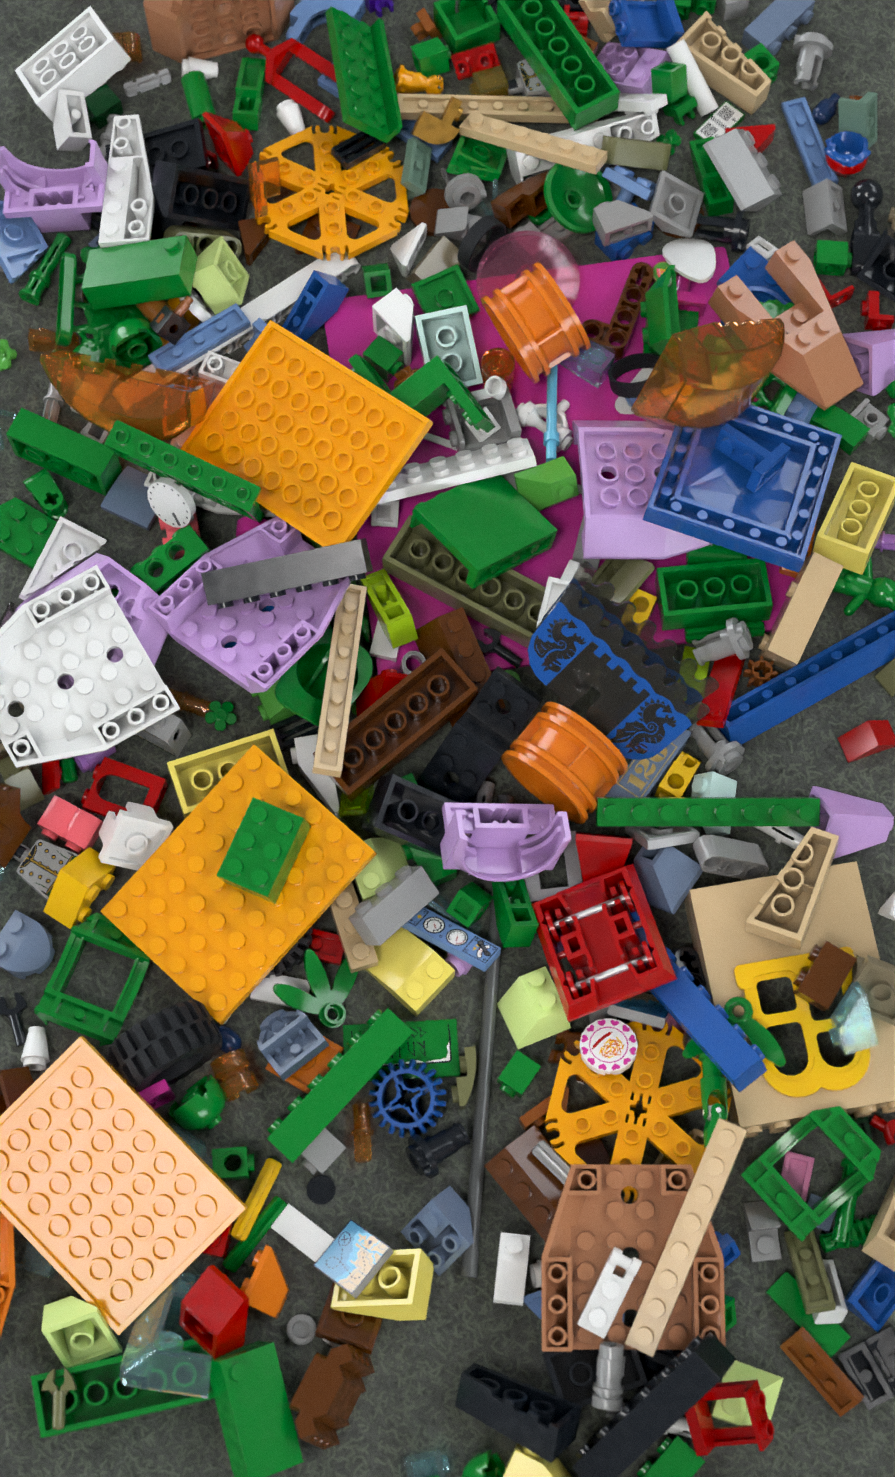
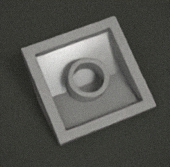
M660 171L649 212L653 215V222L663 232L687 238L692 237L704 193L666 171Z

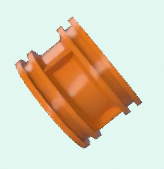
M539 262L532 265V272L525 269L521 272L522 276L501 290L498 288L493 290V297L491 299L486 295L481 298L482 304L503 342L521 369L534 384L540 381L538 375L541 373L546 377L551 374L550 369L570 356L574 358L579 356L580 348L585 351L591 348L589 338L572 306L552 276Z
M552 701L546 702L541 708L542 712H538L519 737L510 745V750L504 752L501 759L510 774L528 792L544 804H554L556 813L557 811L567 812L569 821L583 824L588 819V813L594 812L597 808L596 797H604L612 786L619 781V775H623L628 770V764L617 747L590 722L561 704Z

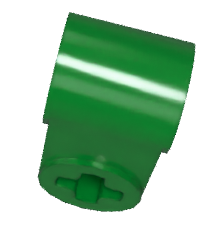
M46 468L23 481L27 490L30 491L34 500L38 502L48 517L53 520H59L60 516L64 517L67 514V502Z

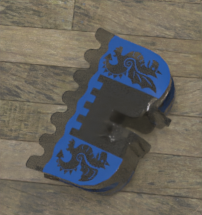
M584 561L569 584L546 611L542 621L532 634L528 647L530 666L538 679L560 696L559 700L567 708H570L593 686L601 696L590 705L586 713L587 721L601 731L617 747L624 758L634 760L651 758L660 753L687 728L710 712L709 707L701 701L719 688V682L712 677L697 680L694 677L697 670L696 661L692 658H686L682 661L675 660L674 654L677 650L675 641L666 639L662 642H656L653 639L657 630L655 623L650 620L635 623L633 621V616L636 612L635 605L630 601H624L621 604L613 603L614 585L609 582L594 585L592 577L595 574V569L588 561Z

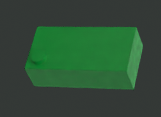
M186 235L89 250L81 289L94 310L191 296L198 257Z
M22 407L6 433L16 456L104 496L107 495L114 482L122 473L118 456L106 445Z
M753 558L656 569L655 590L662 631L726 624V620L730 618H737L739 622L767 621L770 619L773 603L765 561Z
M256 1341L217 1359L212 1357L205 1360L233 1476L268 1477L302 1463L303 1458L274 1342Z

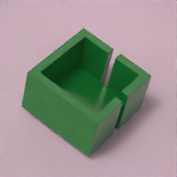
M439 0L433 3V21L452 54L500 40V20L491 5H488V0H458V13L456 14V0Z

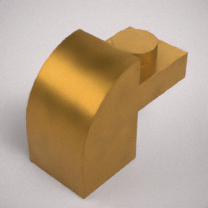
M451 96L440 119L422 110L411 134L431 144H444L451 141L460 131L451 124L453 121L458 122L464 108L460 107L462 101Z

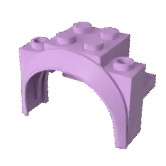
M91 139L88 141L91 145L89 162H85L84 166L71 169H48L33 166L20 161L5 146H1L0 184L5 190L4 216L7 219L31 217L41 233L90 230L92 212H102L108 169V164L97 142Z
M444 803L442 807L445 834L440 843L443 869H461L468 873V875H473L483 880L494 882L515 881L531 877L543 870H553L559 857L571 840L567 812L557 811L555 815L554 804ZM527 834H536L530 838L525 839Z

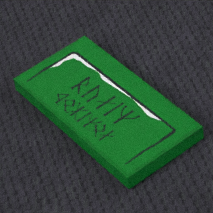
M457 1019L404 1022L413 1033L368 1082H372L373 1079L383 1081L384 1078L380 1076L379 1071L383 1069L390 1074L389 1063H394L396 1068L399 1069L398 1063L400 1059L405 1060L406 1068H409L411 1059H416V1069L419 1068L422 1062L427 1063L426 1074L431 1069L437 1071L432 1078L460 1077ZM368 1024L343 1025L344 1054L350 1049L347 1045L349 1040L358 1031L364 1034L370 1027ZM406 1073L401 1075L403 1080L421 1079L414 1074Z

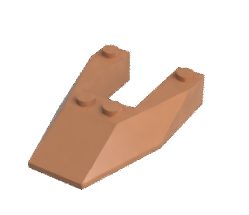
M793 240L775 251L765 267L795 304L793 307L773 319L737 275L719 285L708 304L756 363L825 411L860 388L864 383L812 262Z

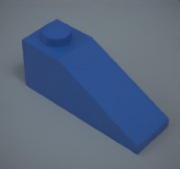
M313 270L282 327L306 341L337 312L349 288L335 276Z

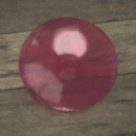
M517 231L507 234L496 240L481 258L476 278L479 300L482 304L481 298L485 295L491 299L493 297V290L496 288L501 290L522 276L521 272L525 269L532 272V265L539 262L552 276L573 308L580 286L577 263L567 247L550 235L537 231Z

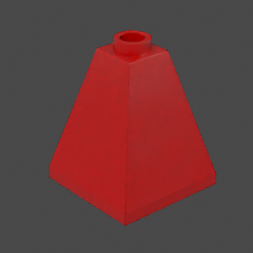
M576 832L575 841L583 882L624 867L632 846V838Z

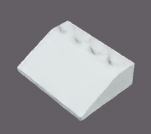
M90 6L15 71L37 106L54 123L57 97L60 89L83 91L86 97L97 88L106 84L107 80L117 71L124 69L131 58Z

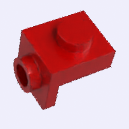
M869 291L866 300H862L860 305V316H865V330L891 329L894 323V315L879 314V291Z

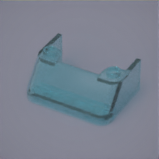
M190 1273L179 1275L136 1318L120 1364L119 1378L124 1385L208 1399L212 1356L184 1352L183 1339L173 1332H165L170 1315H180L181 1301L200 1276Z

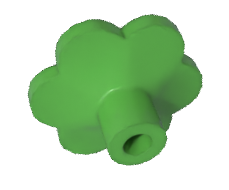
M0 339V371H3L4 369H10L11 360L17 358L16 350L9 347L6 339Z

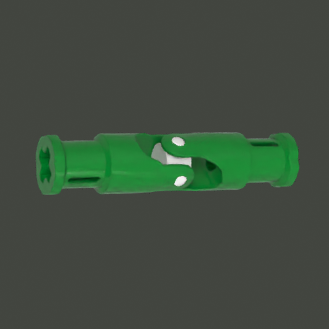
M701 1053L699 1054V1061L702 1062L703 1078L700 1079L702 1114L706 1122L703 1139L704 1148H707L718 1119L727 1120L728 1117L727 1080L706 1054ZM709 1096L716 1097L720 1103L708 1106Z

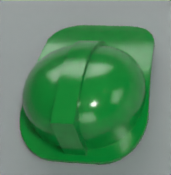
M326 629L324 635L281 676L275 687V697L283 707L316 726H319L332 629ZM360 645L358 648L351 705L369 683L373 670L369 653Z

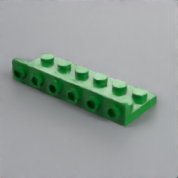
M331 6L325 15L343 122L388 143L394 136L399 134L403 125L384 21L378 18L370 27L365 22L358 21L346 12L339 11Z
M119 420L115 421L104 444L120 458L161 477L171 478L175 480V484L182 485L192 492L261 523L265 513L259 508L260 504L256 502L261 492L259 486Z

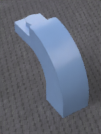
M302 0L290 13L291 26L287 31L286 40L293 38L304 44L309 33L314 28L327 23L325 13L331 6L339 11L346 12L349 16L360 21L366 12L365 0Z

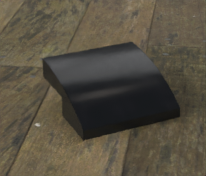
M891 1325L838 1355L854 1386L864 1396L862 1400L868 1410L895 1397V1330Z

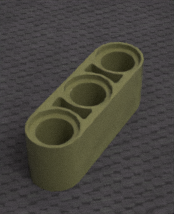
M603 136L601 150L607 151L606 164L667 171L672 145L655 141Z
M172 225L164 233V238L186 235L197 256L220 236L226 242L230 240L229 247L236 257L242 251L241 242L225 230ZM203 238H207L206 244L199 247L200 241Z

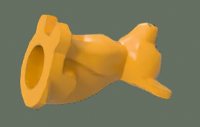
M400 65L394 73L397 94L419 92L441 94L444 91V78L439 75H431L427 78L421 73L406 70L404 65Z

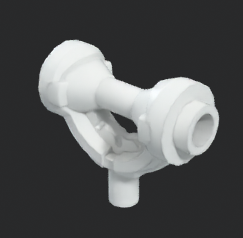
M565 399L557 405V432L559 433L557 453L561 450L566 451L573 442L571 437L573 431L569 429L565 411L570 407V403ZM530 401L526 404L521 403L516 409L520 426L536 427L545 433L546 422L541 418H546L547 404L535 405Z

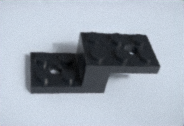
M497 666L468 710L460 717L416 781L417 785L456 803H469L487 776L501 760V756L509 749L543 698ZM499 699L508 700L511 704V710H503L499 706ZM447 772H454L458 776L459 782H451L447 777Z

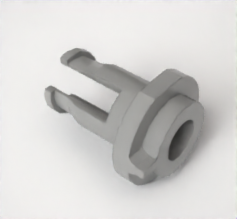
M807 32L803 35L795 34L793 50L799 56L796 66L797 75L793 84L802 82L801 89L815 90L818 87L817 78L821 73L823 59H827L832 55L833 44L826 36L820 33Z
M441 168V175L447 185L444 190V198L450 208L467 206L469 210H472L480 204L484 197H487L485 187L478 176L470 173L460 174L456 177L449 176L446 169Z
M737 618L726 620L725 629L711 633L701 640H692L693 645L697 648L693 650V653L700 666L705 665V662L717 661L736 654L740 660L749 658V650L753 649V641L747 625L744 621L739 622Z
M696 722L689 728L688 731L692 733L691 738L695 739L698 748L708 759L705 765L707 772L714 771L725 776L734 771L743 761L742 755L745 748L737 741L729 742L718 728L698 726Z

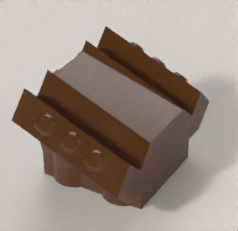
M0 783V867L5 868L32 827L27 824L20 814L21 788Z
M348 1343L332 1348L328 1356L319 1352L314 1355L289 1406L290 1409L299 1413L295 1424L301 1440L323 1450L340 1444L336 1430L349 1426L348 1418L360 1394L366 1392L362 1377L375 1373L369 1355Z

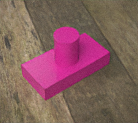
M683 276L676 277L678 310L697 311L699 316L703 317L707 295L689 292L691 280Z

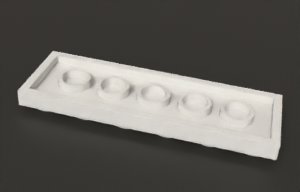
M517 437L500 445L487 444L475 451L462 450L451 457H434L430 459V462L422 464L416 462L409 463L401 469L380 499L379 504L537 466L535 455L528 439Z

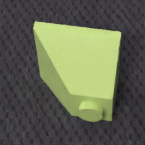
M73 1296L44 1305L41 1331L65 1368L95 1362L122 1352L120 1343L96 1306Z
M735 1360L719 1383L758 1379L760 1390L764 1392L766 1397L765 1408L768 1419L771 1420L783 1377ZM745 1398L713 1400L710 1409L711 1417L735 1426L752 1425Z

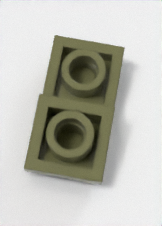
M476 1046L464 1047V1056H459L461 1073H467V1076L456 1077V1085L451 1086L453 1103H459V1110L466 1108L473 1090L476 1073Z

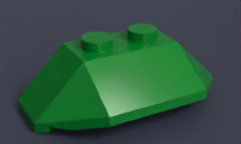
M669 265L645 293L644 302H640L641 318L646 317V328H642L643 344L648 343V351L662 357L665 365L678 375L682 374L683 363L675 265Z

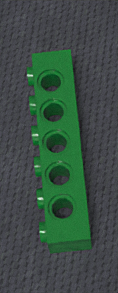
M188 525L178 529L173 534L172 539L166 544L157 546L146 560L136 563L130 569V573L147 584L160 596L204 554L211 550L194 529ZM181 550L185 551L184 556L181 559L174 560L175 554ZM163 567L162 574L158 577H153L154 571L157 568ZM117 588L111 589L114 598L119 592Z

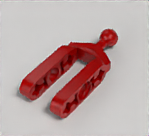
M250 34L245 40V47L249 53H260L266 57L265 81L329 124L336 113L280 75L294 55L337 84L334 65L293 38L273 48H269L264 44V40L260 35Z

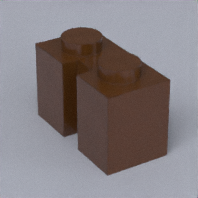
M827 940L820 946L815 944L807 958L811 961L807 971L801 969L793 982L797 986L793 994L822 1011L830 1007L857 958Z

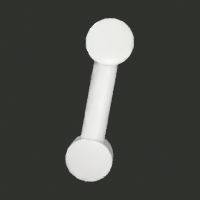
M491 376L486 381L484 389L472 391L471 394L477 401L488 398L501 400L506 393V381L498 376Z

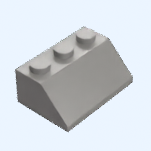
M736 128L706 142L703 147L741 211L757 212L782 195L779 189L781 187L779 180L768 171L766 167L768 162L761 152H757L753 145L755 144V139L748 130Z

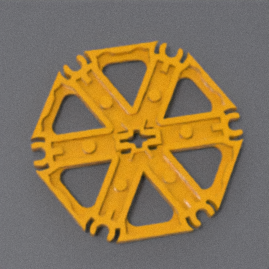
M316 125L315 134H313L312 126L264 148L263 152L259 154V161L263 163L254 161L252 167V186L255 220L257 219L258 225L269 223L264 226V233L269 234V238L320 260H323V252H325L327 261H330L332 253H338L340 261H344L345 251L348 254L349 260L397 236V232L401 231V223L396 221L405 223L408 218L406 187L401 185L403 165L401 166L400 160L396 162L389 161L393 159L394 152L389 151V148L386 147L384 150L350 169L341 171L340 163L331 155V148L356 134L339 126H336L337 134H334V127L332 125H329V132L322 133L320 126ZM302 142H309L313 146L315 171L285 159L282 156V152ZM387 179H393L395 182L396 200L386 202L362 191ZM269 180L297 193L277 203H268L264 199L263 181ZM330 190L334 191V193L331 192L329 195L326 194V192H329ZM317 213L319 215L320 238L317 240H311L288 229ZM345 214L376 226L378 229L359 239H351L347 235Z
M635 1021L626 1023L634 1032L638 1041L637 1054L630 1081L622 1074H597L586 1066L580 1053L572 1056L568 1051L564 1052L566 1061L571 1064L566 1063L560 1058L545 1124L553 1122L546 1126L547 1132H559L560 1136L557 1139L550 1140L551 1147H558L564 1144L560 1148H553V1150L569 1166L571 1164H586L576 1154V1145L618 1133L610 1165H641L648 1140L674 1165H691L694 1174H696L706 1148H704V1145L695 1142L670 1118L702 1109L700 1079L703 1078L702 1062L699 1059L692 1058L701 1067L699 1076L659 1088L667 1050L673 1046L684 1050L683 1034L672 1025V1031L667 1036L668 1023L659 1032H655L650 1025H646V1030H643L642 1023ZM576 1040L574 1046L580 1051V1041ZM573 1075L579 1076L607 1103L574 1113H566L562 1109L561 1104L568 1078ZM730 1088L727 1089V1097L731 1094ZM634 1093L633 1100H630L631 1094ZM641 1096L643 1097L642 1108L647 1112L646 1114L641 1113L637 1124H634V1111L630 1110V1108H636ZM709 1096L708 1106L720 1103L716 1097ZM649 1097H652L650 1104H648ZM732 1097L728 1098V1113ZM632 1186L624 1187L622 1189L625 1195L623 1202L628 1204L630 1193L634 1192L632 1202L634 1203L637 1199L636 1189Z

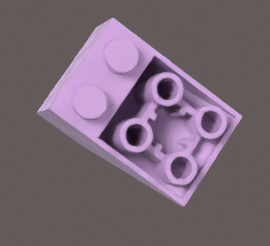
M614 42L606 43L596 57L620 93L652 94L651 69L665 61L672 62L667 51L641 47H621L620 43Z

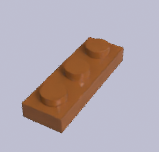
M803 1326L779 1346L840 1417L859 1404L864 1398Z

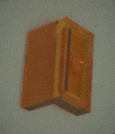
M278 157L248 164L250 200L258 218L268 215L267 198L281 194Z

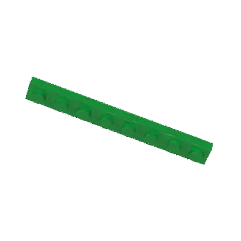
M596 797V826H819L820 798Z

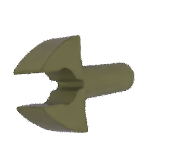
M52 1369L43 1383L42 1391H49L53 1395L52 1428L61 1430L65 1427V1396L70 1390H77V1385L68 1369H64L65 1381L59 1390V1387L55 1384L56 1370Z

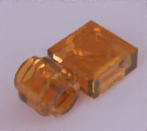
M29 328V351L55 353L56 350H59L65 354H72V351L79 346V337L73 332L70 345L64 347L56 345V332L45 328Z

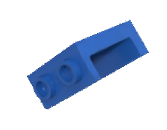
M611 0L609 3V14L612 16L615 32L621 47L668 48L674 45L684 34L674 0Z

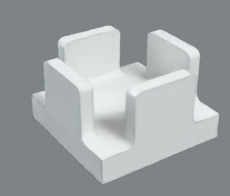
M127 802V811L119 810L117 816L115 812L108 811L99 830L103 847L98 857L101 863L138 871L170 836L173 825L171 821L159 819L152 807Z

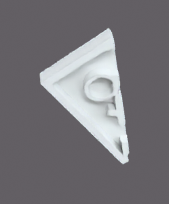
M60 516L19 598L23 600L28 599L105 545L107 540Z

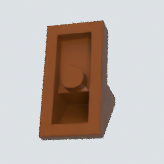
M567 1085L565 1088L561 1107L565 1112L567 1109L569 1088L567 1087ZM551 1095L519 1118V1123L525 1132L535 1124L539 1129L545 1125Z

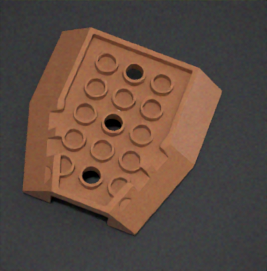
M144 0L143 2L153 50L181 64L182 59H188V56L204 60L245 49V40L250 34L260 35L264 43L279 40L290 22V13L295 7L294 0Z
M571 1164L541 1256L542 1352L599 1350L601 1342L620 1343L624 1345V1350H637L625 1344L631 1327L623 1323L622 1316L629 1309L639 1311L695 1177L691 1165ZM626 1186H632L637 1191V1199L632 1204H626L621 1199V1191ZM711 1221L657 1350H685V1347L697 1335L703 1339L709 1332L726 1347L724 1257ZM616 1247L623 1251L628 1247H633L637 1250L638 1259L642 1263L603 1339L577 1325L576 1322L613 1248ZM616 1265L613 1274L622 1278L626 1270Z

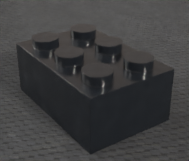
M599 1350L546 1352L541 1355L555 1396L582 1407L592 1403V1394L595 1392L593 1391V1384L597 1382L596 1370ZM624 1350L625 1368L621 1385L624 1388L623 1392L646 1385L648 1381L637 1350Z

